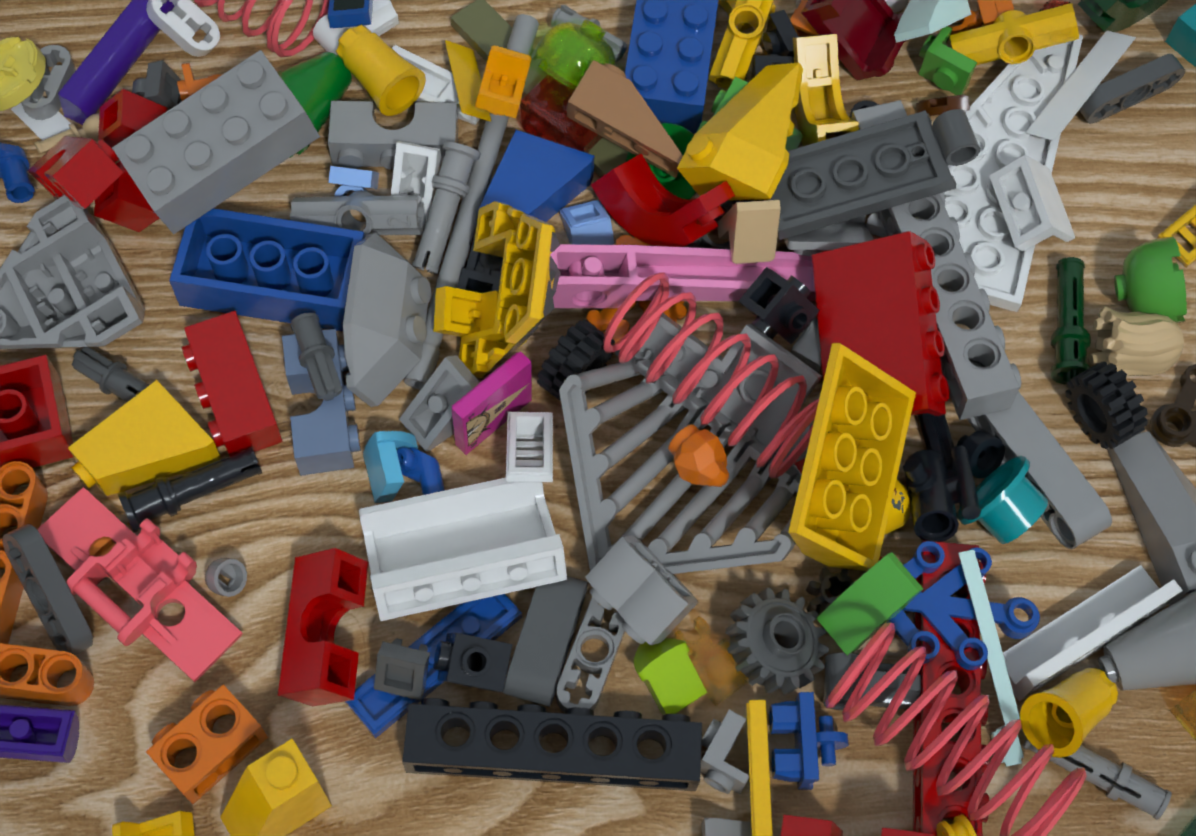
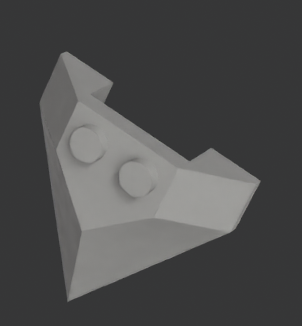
M64 195L37 211L27 225L30 233L18 252L11 250L0 268V349L106 346L142 324L145 307L114 247L87 208L75 207Z

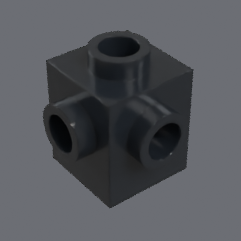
M768 267L763 270L739 299V302L756 316L755 320L751 323L754 327L772 340L776 335H779L791 345L820 311L807 299L811 291L792 275L786 280Z

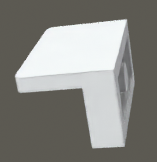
M1023 155L989 175L1015 248L1025 251L1052 235L1065 242L1075 239V234L1048 167L1027 155Z

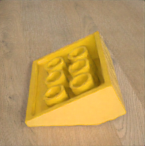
M832 343L788 533L804 555L829 567L868 571L879 561L916 392L841 343Z

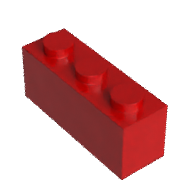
M236 311L184 327L189 344L181 346L190 372L199 370L202 381L194 384L202 408L211 407L215 420L207 423L216 447L225 445L229 456L246 450L248 447H252L253 451L256 452L282 443L277 423Z

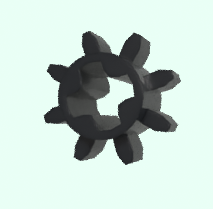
M824 567L819 575L821 583L809 581L806 592L815 596V598L810 601L807 607L808 612L816 610L820 615L837 599V597L828 598V591L833 596H839L854 583L847 575L848 569L843 568L840 573H830Z

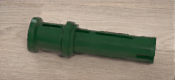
M1076 257L1063 258L1056 264L1057 329L1051 335V346L1055 349V365L1051 367L1050 376L1055 382L1067 385V382L1071 381L1070 379L1090 368L1087 364V348L1090 347L1091 336L1084 328L1085 263Z

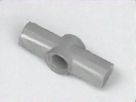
M356 191L349 196L295 197L291 202L290 220L363 231L365 238L366 235L375 232L378 235H421L424 231L425 209L420 195L374 196L367 191ZM353 209L361 212L366 222L354 219L350 210Z

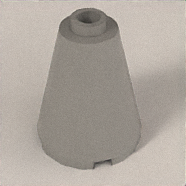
M1196 590L1104 645L1105 656L1098 658L1100 669L1105 672L1109 680L1116 683L1121 691L1196 684Z

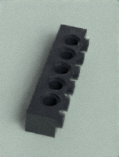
M425 698L421 700V704H408L402 762L406 773L696 791L700 783L702 722H690L691 717L683 714L662 715V720L642 719L641 713L627 710L616 711L613 717L594 716L593 710L581 707L567 708L565 714L547 713L545 707L534 704L517 706V711L498 709L497 704L486 701L470 702L469 707L450 706V702L444 699ZM454 727L464 728L470 733L467 742L458 747L449 746L443 741L445 733ZM509 730L515 733L519 740L511 749L501 750L492 744L493 736L499 731ZM556 733L565 738L567 746L558 753H550L541 747V739L547 734ZM604 736L614 743L616 749L610 755L598 756L590 750L588 744L592 739ZM647 739L655 740L662 746L664 754L657 759H647L639 753L637 745Z

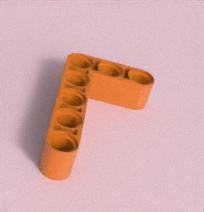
M21 461L9 462L0 468V537L3 531L11 526L19 528L26 524H31L36 529L41 526L48 492L33 468ZM29 483L28 488L23 493L12 495L19 485ZM0 539V569H5V573L0 579V698L60 706H77L86 701L94 689L92 673L80 659L66 651L9 644L24 587L6 555L3 539ZM28 664L25 676L16 682H10L12 671L18 666ZM72 670L76 671V677L70 685L64 688H57V682L63 673Z

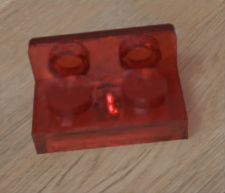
M553 70L520 101V123L528 134L589 153L603 138L567 117L568 100L575 91L576 86Z

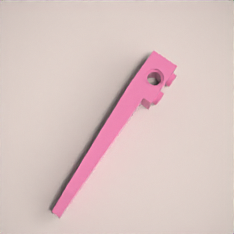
M560 244L550 254L560 271L557 289L553 296L554 308H619L628 295L643 280L652 274L664 272L669 278L668 298L679 293L691 292L695 296L696 301H739L766 267L786 280L791 275L798 279L811 291L807 299L809 301H816L812 256L799 255L794 252L776 251L775 258L771 262L743 264L732 262L730 249ZM660 280L649 286L636 301H652L659 287Z

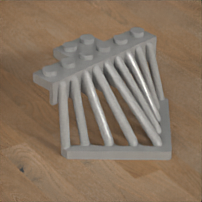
M662 313L651 335L631 360L626 363L619 362L570 375L560 387L559 393L590 571L616 544L611 545L608 526L617 513L674 459V456L668 450V446L674 436L688 425L694 424L700 431L707 426L701 425L700 417L713 398L730 380L743 350L742 341L733 344L724 358L718 355L710 363L696 387L680 404L674 405L672 396L683 379L705 356L709 348L692 334L686 338L667 370L654 383L647 384L646 379H644L640 384L588 409L585 395L586 390L641 374L645 377L655 358L681 331L682 327ZM752 324L746 325L740 334L747 333L751 341L747 365L760 356L775 354L778 358L779 368L773 388L789 377L803 375L807 384L804 403L822 376ZM620 350L616 351L615 355L618 356ZM770 362L758 367L733 390L724 406L708 424L712 427L710 432L718 436L724 448L728 445V438L749 413L758 399L771 369ZM798 383L786 389L758 415L746 434L729 453L726 466L729 472L727 483L722 487L703 486L666 529L649 544L647 548L669 572L679 574L779 562L784 560L794 548L796 543L788 533L791 519L774 539L757 541L798 492L801 474L794 464L783 475L778 477L779 481L775 491L738 532L733 544L712 547L771 480L769 477V467L782 446L781 444L764 467L757 468L755 464L747 480L704 529L694 537L688 550L669 552L752 458L756 461L772 441L793 405L799 388ZM663 391L668 394L657 409L601 453H595L592 433L600 424ZM687 408L689 411L674 434L607 499L603 500L600 478L606 471ZM810 423L809 426L805 429V431L801 434V436L790 449L784 460L790 455V453L796 448V446L800 443L803 437L807 434V432L813 425L812 423ZM808 447L796 462L806 458ZM677 474L622 536H635L638 540L642 541L692 483L681 479L679 474Z

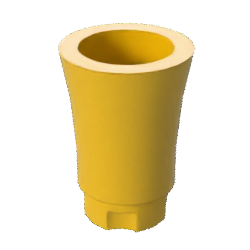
M364 25L349 28L338 40L339 46L336 53L343 60L345 67L369 93L380 112L385 116H394L408 109L419 98L426 83L424 72L406 61L376 33H372Z
M1086 668L1083 671L1071 674L1050 689L1031 695L1024 701L1020 711L1022 730L1025 736L1038 750L1044 745L1053 744L1054 753L1052 757L1062 758L1074 754L1090 731L1110 713L1112 706L1117 702L1118 691L1116 684L1108 679L1103 670Z

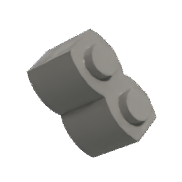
M622 536L585 576L593 587L590 590L592 597L608 610L616 609L625 621L622 624L623 629L632 639L640 644H643L645 641L649 645L661 643L699 603L693 594L635 536Z

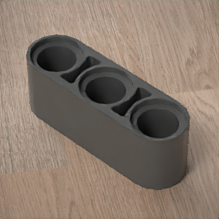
M567 576L565 581L535 588L507 673L504 694L547 707L551 706L582 610L588 581Z

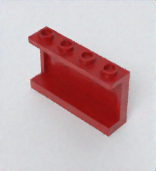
M911 231L812 254L816 305L820 310L817 316L823 381L832 343H841L916 392L911 416L923 413L935 416L945 415V402L949 399V386L945 376L942 375L940 357L944 355L945 347L943 337L937 330L936 313L940 309V300L937 290L932 284L931 269L935 267V255L932 246L927 240Z

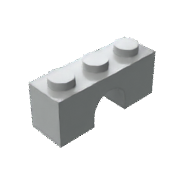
M331 101L328 146L332 166L352 169L384 167L394 170L396 143L398 141L440 149L443 161L446 152L442 148L444 141L458 143L457 103L415 102V112L412 121L401 129L389 130L382 128L376 123L373 101Z

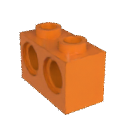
M224 684L216 691L208 690L199 696L191 706L192 712L178 724L171 723L161 729L152 740L153 746L146 751L192 805L268 738L262 726ZM223 715H233L236 717L234 726L228 732L223 734L213 733V725L219 717ZM186 748L197 749V756L191 765L185 768L175 767V758L180 751Z

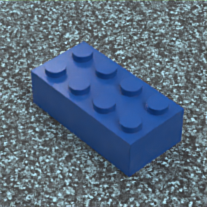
M636 0L625 68L626 78L631 80L660 123L680 125L695 134L702 123L719 0Z
M213 208L185 227L169 282L179 306L222 313L236 311L237 315L285 323H291L298 315L315 313L319 317L321 328L336 329V331L343 332V320L354 246L364 239L365 235L363 231Z

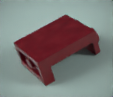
M808 0L801 12L819 35L837 34L838 58L857 81L871 77H881L888 73L894 66V60L905 42L896 43L894 36L903 13H894L885 0Z

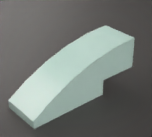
M910 0L894 34L896 43L934 33L971 15L968 0Z

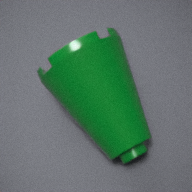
M324 52L277 72L303 107L317 132L320 131L330 116L331 101H340L352 82L351 72L345 67L343 60L331 52ZM310 144L295 154H298L299 156L301 153L308 149Z

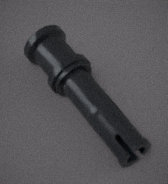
M248 447L244 451L172 480H169L168 477H158L155 479V484L131 494L123 491L118 493V497L131 528L135 532L140 530V524L146 518L153 520L165 514L171 517L178 514V511H181V505L252 476L260 475L262 471L257 464L258 460L252 447Z

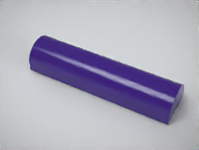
M132 0L58 92L65 117L83 125L89 116L96 114L161 29L148 17L146 11L148 0ZM168 0L162 4L160 10L167 14L172 11L174 4Z
M0 705V758L70 763L72 761L79 740V718L74 710Z

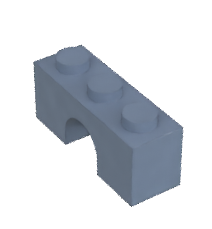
M336 329L322 330L327 345L334 349L335 356L332 360L342 386L341 394L329 401L323 399L322 404L309 414L290 417L294 458L300 476L354 468L353 452L361 451L357 424L349 425L348 411L356 410L354 393L347 389V385L344 384L343 371H349L345 359L344 345H339ZM295 334L282 336L286 377L292 395L302 393L315 394L307 368L300 365L299 356L301 351Z

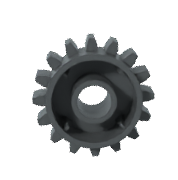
M771 587L758 594L754 592L741 601V606L730 614L735 623L726 628L725 634L730 636V647L727 648V651L732 654L737 664L735 669L748 677L749 684L752 686L756 683L764 686L766 693H772L780 688L783 694H788L814 681L813 675L825 667L819 658L829 652V648L819 643L818 639L827 633L826 630L822 627H815L813 623L819 615L817 611L806 613L803 610L805 599L802 596L791 602L788 589H783L774 594Z

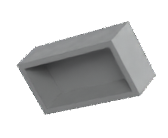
M259 50L112 147V149L156 215L173 234H176L318 139L320 135L303 107L264 53Z

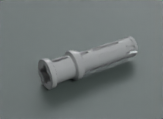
M444 141L442 147L446 151L439 174L433 176L432 179L433 188L436 189L414 262H412L414 268L424 271L428 255L430 254L426 270L433 274H438L439 272L438 269L459 200L469 194L468 178L474 161L479 160L481 155L474 148L451 141Z

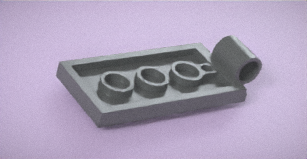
M961 109L946 111L939 115L932 125L931 117L925 110L789 150L788 166L771 200H780L779 240L956 189V181L954 176L951 175L948 165L958 166L966 164L975 159L980 153L979 144L966 112Z

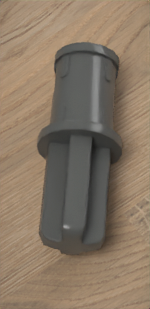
M304 313L291 321V328L295 333L301 351L299 362L302 367L307 368L316 397L329 401L342 392V386L332 360L335 356L334 349L326 343L318 315L315 313Z
M83 347L73 355V368L99 384V389L104 394L113 393L125 402H128L136 396L137 392L143 391L150 385L127 371V366L123 362L118 361L114 363L91 347Z

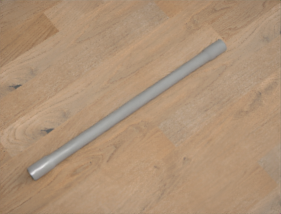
M521 14L515 18L507 49L530 55L539 27V23L534 17ZM490 113L491 122L486 121L477 149L481 155L479 160H475L472 165L467 185L470 187L469 194L462 198L427 312V337L423 342L422 358L404 379L405 384L414 389L421 390L436 369L440 355L439 348L443 338L442 333L433 332L436 288L444 286L457 288L461 271L464 268L477 225L478 209L488 189L509 119L508 116Z

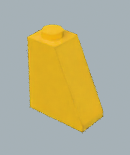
M158 380L154 381L68 447L77 462L71 467L73 472L88 489L96 484L106 496L153 483L156 478L161 476L163 478H170L197 470L221 459L212 438Z
M292 738L246 767L220 818L230 836H286L332 807Z

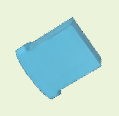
M379 431L372 434L363 451V457L374 503L392 502L403 485L404 479L397 449L400 447L418 449L414 435L403 431Z

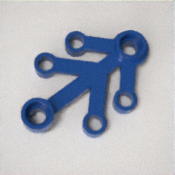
M923 542L915 551L913 558L904 564V567L915 579L922 573H933L939 569L944 561V550L936 542ZM971 548L969 550H974L976 558L983 564V569L980 570L983 578L991 568V557L984 549ZM924 551L933 553L936 557V562H925L921 553ZM961 561L957 567L923 593L920 592L887 623H894L895 633L906 644L908 652L916 647L917 641L927 642L931 647V653L926 654L923 664L929 663L939 652V640L931 632H919L904 611L921 613L954 651L957 663L966 670H976L988 657L987 647L977 638H968L951 618L977 621L971 599L951 597L967 584ZM1015 597L1008 600L1006 604L989 602L994 622L1010 638H1026L1039 624L1040 614L1038 608L1026 598ZM1020 608L1024 610L1028 615V621L1018 620L1014 615V609ZM964 648H974L979 654V660H969L964 654Z

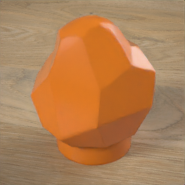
M694 424L686 426L674 436L668 446V450L674 456V464L681 479L695 485L722 487L727 483L729 479V472L726 468L727 456L718 436L706 429L700 431Z

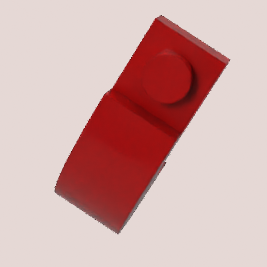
M642 153L612 169L591 184L597 197L612 218L632 236L652 246L684 247L718 227L715 218L725 213L720 205L735 196L726 180L696 199L679 198L660 184Z

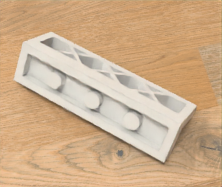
M1141 565L1003 652L1014 695L1020 702L1103 648L1104 645L1162 610L1183 590L1174 579L1159 588Z

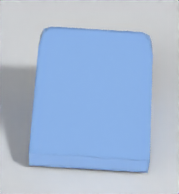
M599 200L559 210L570 244H614L611 218Z

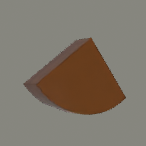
M965 94L921 100L919 103H916L917 113L926 110L930 116L941 115L946 111L954 109L970 110L969 97Z

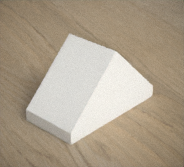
M398 141L396 143L391 196L420 195L422 202H424L425 227L436 189L433 188L432 179L433 176L439 174L443 162L441 151L437 148Z

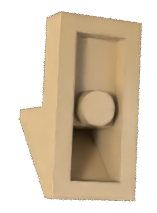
M780 200L736 202L718 221L719 239H729L733 263H759L774 260L781 210Z

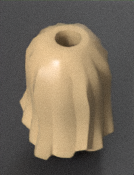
M1103 306L1099 311V318L1095 319L1093 329L1098 330L1099 337L1096 340L1095 349L1103 352L1091 353L1088 356L1090 364L1096 365L1101 362H1107V365L1110 363L1115 364L1117 372L1122 369L1127 376H1153L1165 373L1180 358L1184 347L1183 332L1178 324L1168 316L1144 312H1116L1106 306Z

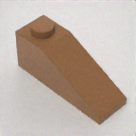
M593 60L568 100L567 117L636 156L642 153L646 162L677 178L680 173L677 167L683 155L634 84L626 78L625 73L618 67L609 63L602 65Z

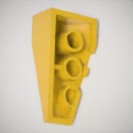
M800 62L767 65L694 134L677 169L699 196L727 180L735 194L729 200H771L788 166L790 154L785 147L787 137L792 136L794 124L790 117L791 111L798 104L804 69Z

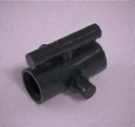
M958 445L950 450L953 469L949 471L945 457L934 450L917 451L905 461L903 470L910 498L915 534L921 540L943 542L954 536L959 526L955 507L957 503H960L961 513L965 519L973 520L980 516L981 511L969 454L964 446Z

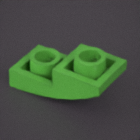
M890 552L856 580L816 619L843 652L849 655L864 644L885 622L891 620L903 610L923 588L898 558Z

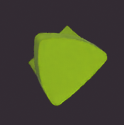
M665 638L661 643L649 645L645 641L639 645L635 653V670L641 681L645 682L663 715L676 714L707 693L687 654L690 649L684 640Z

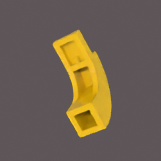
M837 34L793 38L794 63L800 62L804 68L798 104L795 106L798 129L803 135L802 145H810L859 130V122L848 117L842 100Z

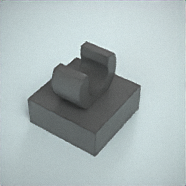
M163 60L148 63L147 77L133 81L132 93L165 106L168 111L182 102L177 81L181 79Z
M396 638L392 643L383 641L377 654L374 689L421 701L426 688L430 653L427 652V645L421 644L419 650L402 646L403 639Z

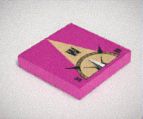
M521 351L514 354L452 405L455 445L465 455L507 421L508 412H518L532 401V364Z

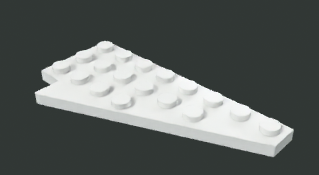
M1079 35L1077 40L1035 50L1027 61L1020 64H1008L970 106V110L965 111L979 144L980 153L975 159L966 164L958 166L948 165L949 171L956 181V189L944 192L945 208L949 217H954L958 223L960 232L959 242L964 253L968 252L971 255L974 263L976 283L979 289L983 288L986 291L989 303L992 306L1018 312L1022 305L1035 245L1025 251L1015 248L989 175L1023 155H1027L1045 165L1052 174L1060 135L1055 141H1051L1025 132L1075 71L1083 35ZM878 212L872 213L866 223L868 230L873 235L887 237ZM942 288L945 291L954 292L949 288Z

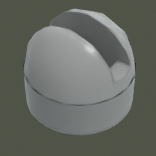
M230 558L214 560L204 574L205 584L215 594L227 597L239 594L247 581L245 566L240 561ZM219 573L231 579L228 585L218 579Z

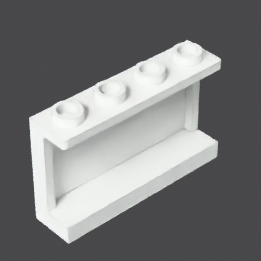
M506 478L365 507L359 510L370 566L372 588L380 621L567 580L564 547L560 534L556 535L544 497L542 482H506Z

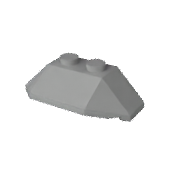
M376 232L366 235V238L354 246L343 320L344 352L350 371L346 375L347 389L370 407L379 406L421 361L423 342L427 337V308L431 300L430 282Z

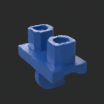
M799 692L795 701L771 704L769 708L770 734H794L795 749H773L771 753L772 779L797 782L798 790H812L813 783L819 781L817 750L821 751L822 766H835V750L849 746L848 734L834 731L832 716H820L819 732H816L814 692Z

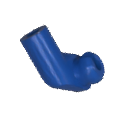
M400 447L397 449L402 475L420 483L423 495L445 491L439 462L433 456L412 447Z

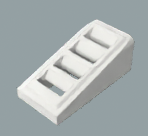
M508 412L506 482H553V412Z

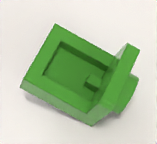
M946 26L942 28L937 37L931 34L922 46L919 56L924 58L918 75L935 83L943 90L950 91L955 95H962L969 85L977 62L947 46L953 28Z

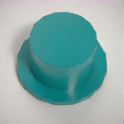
M1021 455L1012 458L993 471L976 487L981 511L980 516L973 520H967L962 516L961 508H959L957 512L958 520L964 525L978 520L1001 544L1009 543L1026 532L1041 517L1048 506V500L1025 477L1030 468V461Z

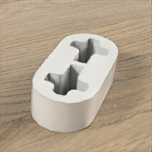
M148 0L146 11L151 21L190 55L197 57L206 56L219 42L220 32L218 26L191 0H169L174 4V7L167 14L163 13L160 8L168 0ZM201 29L206 35L203 40L197 43L192 37L195 32Z

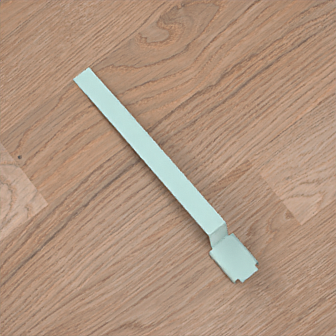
M974 550L959 552L958 554L981 638L988 650L987 660L1005 724L996 728L995 732L990 733L991 739H993L1011 720L1020 719L976 554ZM1018 735L1001 762H1005L1006 767L1022 764L1021 759L1024 758Z

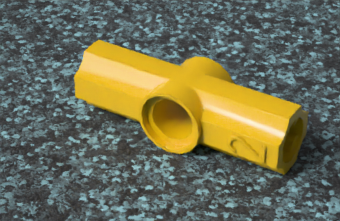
M774 0L736 1L734 9L729 15L726 31L708 77L718 87L728 90L735 77L745 81L756 49L761 42L763 30ZM740 23H748L754 27L755 31L745 34L738 31L735 26Z
M1072 3L1028 15L1017 10L1007 11L998 16L994 24L950 35L952 49L976 61L977 65L1000 59L1009 64H1020L1027 61L1035 50L1079 39Z

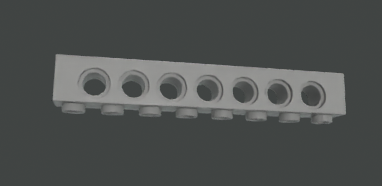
M901 100L854 110L851 120L858 121L859 130L905 117L907 114ZM944 192L878 211L887 236L911 231L927 240L932 246L934 253L938 254L935 255V267L931 269L932 284L937 290L940 300V309L936 313L937 330L943 337L945 347L944 355L940 357L942 375L945 376L948 382L949 395L959 420L1010 409L1018 390L1021 388V376L1017 366L1014 363L1010 364L1005 353L1003 331L998 325L994 326L989 314L990 303L988 295L983 288L979 289L976 283L972 257L968 252L964 253L959 242L960 232L958 223L954 217H949L947 213ZM942 288H949L954 292H948L943 290ZM956 324H963L970 329H962ZM971 361L980 362L985 368L977 367Z

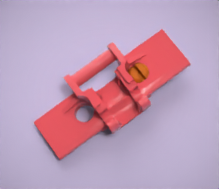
M83 487L37 529L46 545L75 571L66 581L72 595L77 594L119 633L117 639L124 646L130 645L143 635L195 683L243 633L189 584L196 574L197 563L186 552H182L180 555L175 553L160 539V529L148 518L141 522V532L139 535H135ZM105 577H110L143 607L133 618L126 614L97 587ZM169 603H179L185 608L184 618L174 626H165L159 622L158 618L162 607Z

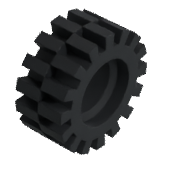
M580 320L576 323L575 327L571 326L567 330L566 336L562 335L559 338L556 348L552 347L548 353L550 357L544 360L541 366L543 369L537 376L539 378L537 383L561 401L559 389L568 376L607 366L605 363L611 359L613 353H606L603 349L604 333L587 320ZM613 339L611 340V345L615 343Z
M1101 362L1070 379L1071 381L1067 382L1066 387L1068 390L1065 393L1066 397L1072 400L1067 404L1069 410H1074L1076 413L1073 416L1075 422H1081L1083 425L1081 429L1085 435L1090 433L1091 441L1095 444L1100 443L1102 448L1107 449L1110 447V449H1113L1145 430L1144 427L1147 426L1148 420L1144 416L1148 415L1146 407L1140 405L1144 399L1142 394L1135 393L1134 388L1137 386L1133 380L1127 382V374L1122 369L1117 372L1115 364L1110 363L1107 365V362Z

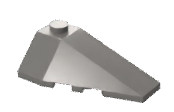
M1147 431L1135 435L1113 449H1110V447L1107 449L1161 586L1174 579L1183 590L1169 603V606L1196 590V488L1153 435Z

